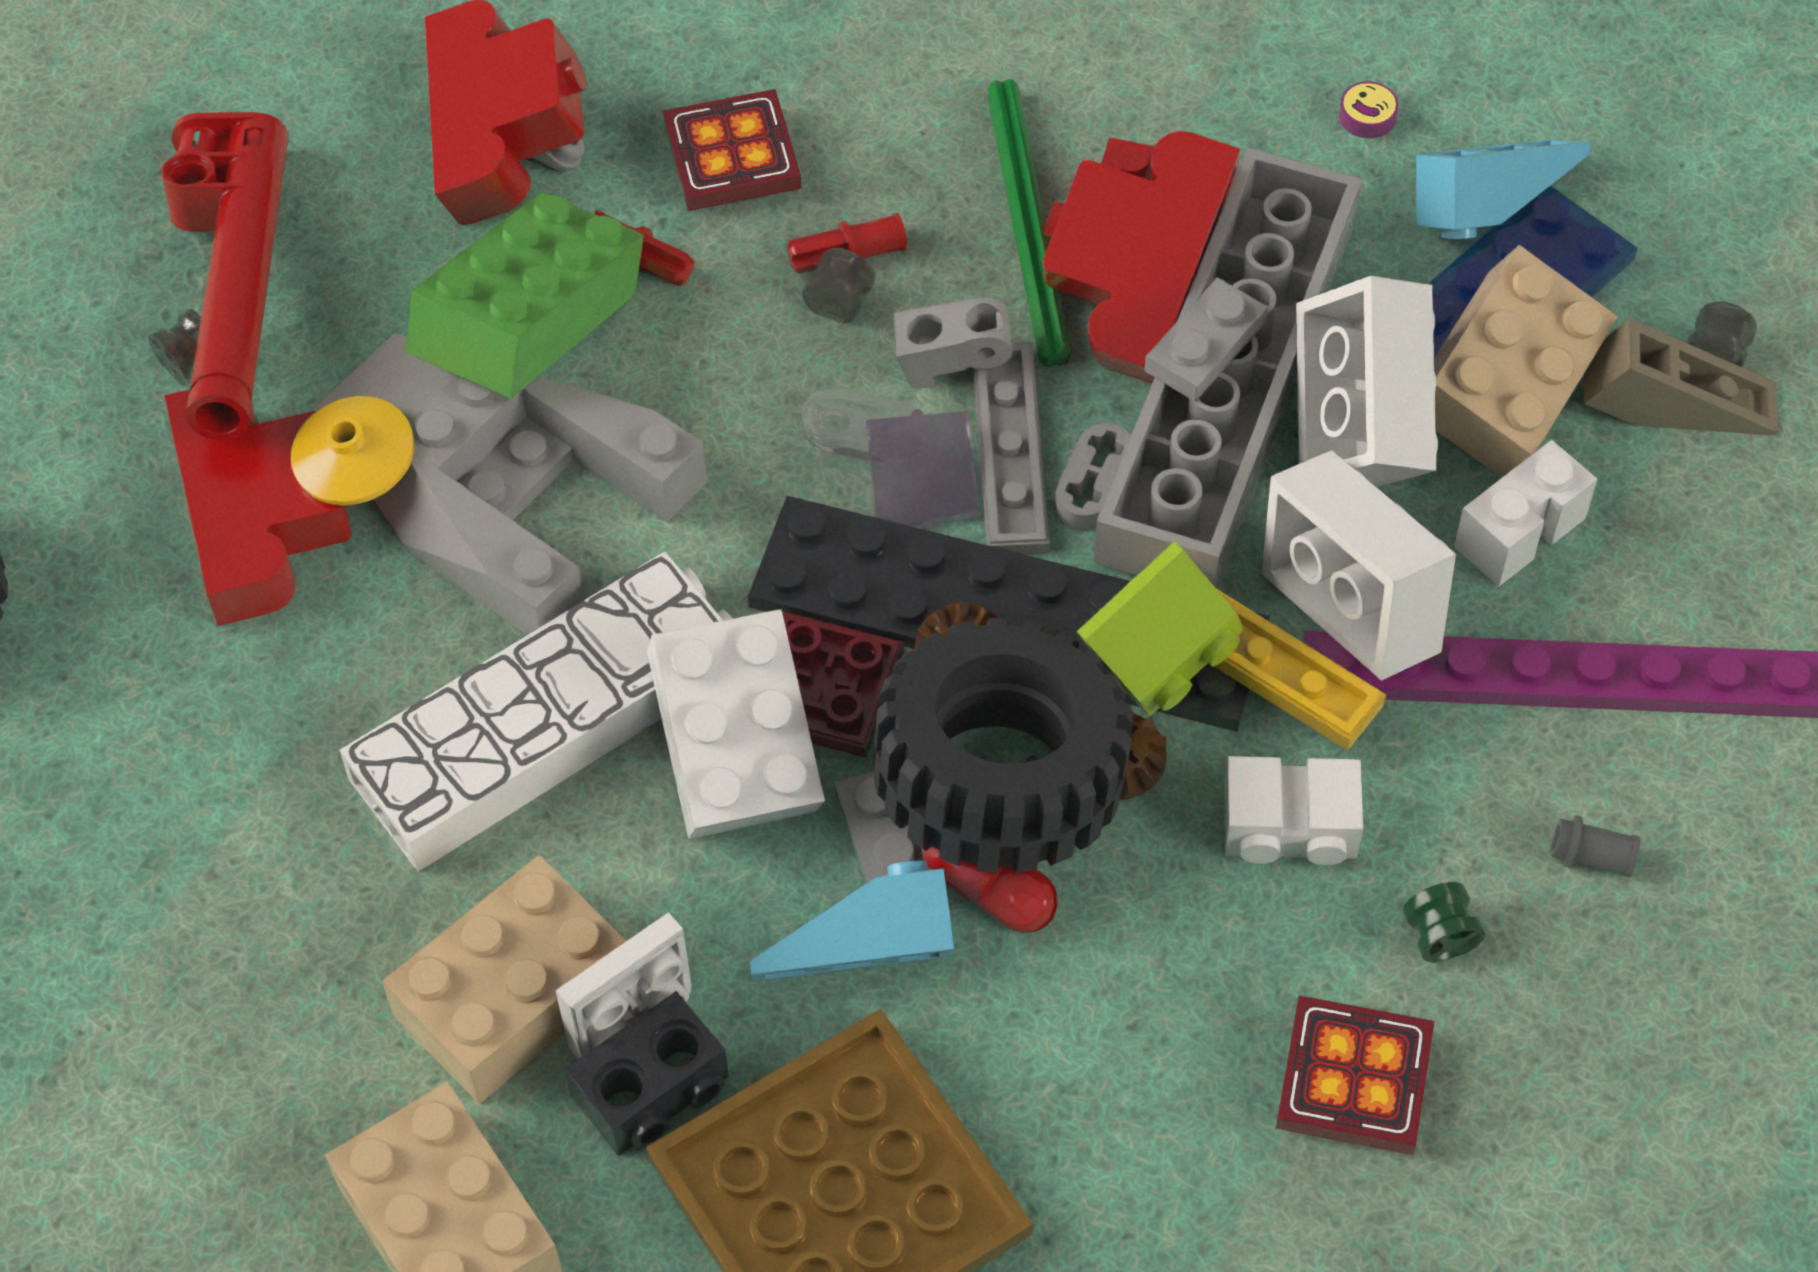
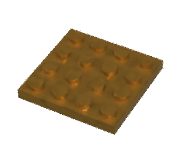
M881 1008L646 1147L650 1163L721 1272H973L1033 1235V1223Z

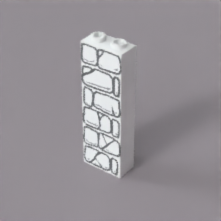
M664 551L340 749L348 779L417 872L662 719L647 654V648L653 634L733 618L725 610L716 612L707 602L705 590L696 574L688 567L680 570Z

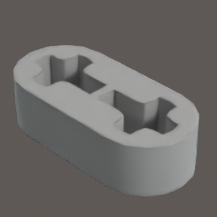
M1107 422L1094 424L1085 429L1079 437L1056 488L1055 510L1057 517L1064 525L1081 531L1096 528L1098 516L1131 437L1121 426ZM1105 446H1112L1115 448V454L1110 453L1107 456L1102 468L1095 466L1096 452H1101ZM1086 485L1093 486V501H1087L1083 508L1073 505V499H1079L1082 496Z

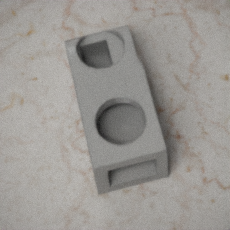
M974 298L894 312L896 357L912 389L936 386L935 376L967 370L968 367L990 369L1001 366L1012 355L1009 309L1003 302L997 299Z

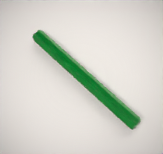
M1007 79L1003 82L995 80L988 87V102L1038 358L1046 367H1051L1055 364L1064 365L1071 359V343L1060 290L1047 286L1044 279L1043 258L1050 239L1049 236L1044 234L1046 219L1019 86L1012 79Z

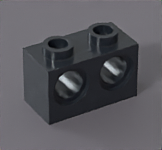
M677 991L564 1069L570 1096L618 1156L633 1145L636 1148H643L656 1141L667 1129L670 1118L689 1105L692 1108H699L709 1103L720 1093L725 1083L724 1080L729 1077L726 1050ZM676 1052H688L695 1056L690 1063L683 1066L675 1067L664 1063L668 1056ZM621 1091H632L640 1095L635 1102L627 1106L620 1107L608 1103V1100L613 1095Z

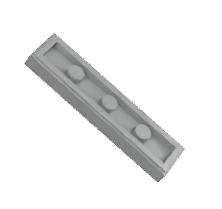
M1032 342L1011 343L1012 355L1010 359L1003 365L990 369L973 368L986 545L1020 554L1049 553L1050 541Z

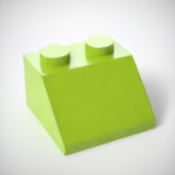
M1174 541L1089 619L1077 633L1087 648L1091 649L1108 666L1107 673L1115 675L1124 691L1150 717L1159 708L1167 711L1177 705L1192 687V683L1189 680L1206 664L1209 663L1213 667L1229 657L1237 648L1240 642L1237 636L1244 630V627L1235 610L1186 552Z

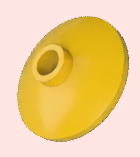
M353 396L339 399L316 411L302 425L292 446V469L301 487L319 501L341 506L368 502L389 491L404 476L414 455V433L403 412L386 400L371 396ZM353 437L351 440L342 443L344 440Z

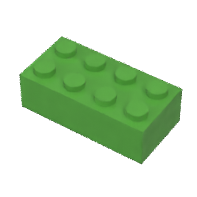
M540 192L411 290L405 353L512 399L631 299L636 292L644 235L622 226L619 221L613 218L598 216L576 207L561 196Z

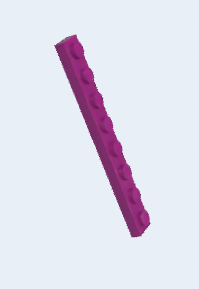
M1304 631L1303 636L1304 644L1385 693V700L1818 718V652L1444 636L1441 653L1381 681L1326 631Z

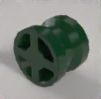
M1445 882L1426 888L1411 897L1403 907L1407 923L1419 931L1420 938L1417 946L1422 958L1426 962L1436 963L1467 954L1485 938L1486 933L1478 918L1469 914L1467 908L1470 903V897L1462 883Z

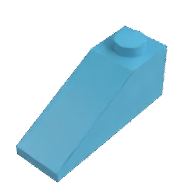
M1546 139L1416 154L1417 226L1441 228V238L1445 239L1477 237V227L1502 224L1590 155V142Z
M907 861L887 866L888 876L875 877L750 961L752 982L952 957L954 943L944 869L928 870L927 861Z

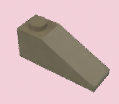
M1628 319L1606 336L1584 372V404L1633 425L1772 436L1778 432L1776 382L1632 319Z

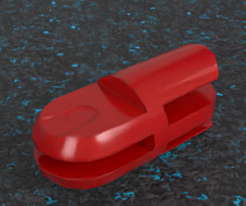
M931 846L925 851L922 848L924 861H927V866L930 869H944L946 886L1006 928L1021 933H1032L1043 929L1054 919L1058 907L1056 888L1049 878L1039 870L1015 873L1014 867H998L997 873L977 871L978 864L962 861L960 866H956L940 859V851Z

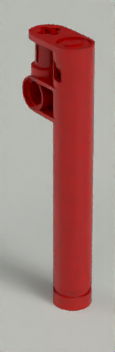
M210 112L192 113L183 116L177 120L172 131V143L177 152L164 163L161 169L170 220L173 225L183 231L215 232L186 410V420L189 426L199 435L215 440L233 439L243 434L249 424L289 139L286 126L278 118L266 113ZM197 131L200 132L198 144L196 141H193L194 134Z

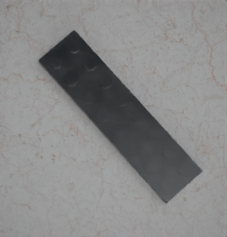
M786 496L749 591L748 604L749 608L765 612L781 609L782 612L904 642V647L914 649L918 628L933 612L952 603H974L991 610L1000 618H1007V625L1024 627L1025 621L1044 625V632L1057 636L1061 631L1075 638L1080 643L1079 650L1085 653L1089 649L1077 631L1131 581ZM1255 612L1268 621L1270 620L1269 615ZM1208 663L1189 680L1192 683V687L1177 705L1167 711H1163L1161 708L1157 710V712L1238 732L1250 689ZM1126 693L1125 703L1139 707Z

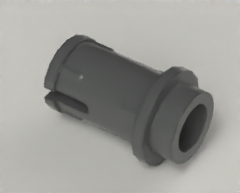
M1577 815L1573 817L1572 821L1560 818L1552 841L1551 857L1562 859L1563 867L1570 868L1573 862L1631 877L1639 853L1640 837L1583 824V818Z

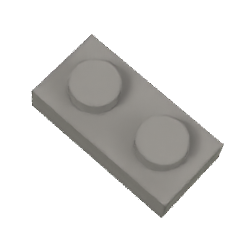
M1217 277L1147 354L1145 372L1196 402L1264 325L1268 306Z
M875 771L834 782L835 795L866 883L875 877L888 876L887 866L907 861H924L922 848L907 837L908 826L900 829L885 811L886 802L877 794L874 782Z

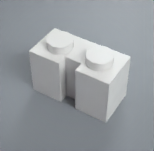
M1550 440L1463 508L1454 548L1499 587L1534 560L1540 536L1550 545H1553L1586 519L1597 478L1553 440Z
M1228 756L1224 782L1225 855L1241 856L1243 860L1256 864L1270 863L1279 857L1307 858L1310 862L1317 865H1335L1343 862L1345 859H1357L1363 833L1361 760L1308 758L1306 766H1281V758Z

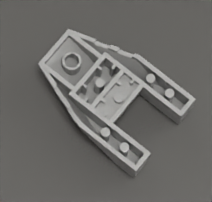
M394 333L312 409V411H318L334 401L347 397L371 396L386 400L403 412L411 425L415 439V449L411 464L404 476L394 487L373 499L372 502L379 512L383 513L398 535L400 543L407 551L526 635L585 600L579 566L513 521L573 460L578 461L666 522L707 483L703 442L655 410L538 376L510 399L405 353L407 336ZM353 437L344 440L342 443L351 440Z

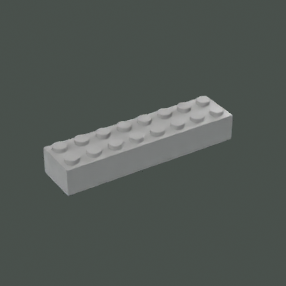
M1247 148L1178 320L1218 277L1268 306L1266 322L1196 402L1154 378L1096 522L1094 563L1138 575L1175 541L1216 589L1218 588L1297 379L1296 303L1330 291L1355 225L1362 183L1361 178Z

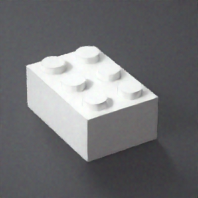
M1369 276L1296 303L1299 464L1332 450L1351 467L1361 472L1375 487L1436 471L1438 439L1435 430L1436 375L1434 372L1433 345L1435 315L1432 303V285Z
M1332 450L1271 476L1261 574L1381 681L1441 653L1456 554L1442 540L1436 538L1412 518L1400 505L1394 503L1370 483L1361 472L1351 467Z
M779 609L653 634L647 648V654L688 839L816 812L825 799L782 610Z

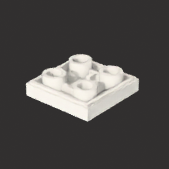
M669 912L556 990L568 1047L577 1059L587 1054L675 991L687 1002L692 985L683 928Z

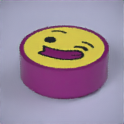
M1364 81L1353 84L1344 91L1341 97L1339 109L1340 122L1349 133L1361 138L1381 137L1390 132L1396 123L1399 107L1397 96L1390 88L1381 83Z

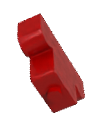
M472 0L425 17L435 196L459 225L473 224L517 207L527 196L531 184L529 173L520 161L577 142L583 137L584 124L581 91L586 90L587 87L585 74L578 61L577 54L550 18L510 30L493 5L488 1Z
M1177 131L1168 133L1157 142L1152 150L1151 181L1092 160H1084L1077 169L1065 203L1058 200L1054 202L1044 231L1045 235L1051 237L1043 258L1045 283L1051 288L1098 304L1089 316L1088 322L1089 346L1091 354L1098 364L1108 370L1151 384L1153 383L1155 377L1145 372L1146 356L1178 321L1237 174L1240 159L1239 148L1192 132Z
M190 389L164 395L206 594L217 626L270 614L282 609L291 601L296 590V580L288 556L343 543L352 537L346 505L327 504L313 498L301 487L292 469L291 451L294 439L302 425L316 411L259 424L253 403H251L249 424L243 434L233 439L215 440L199 435L189 426L186 420Z

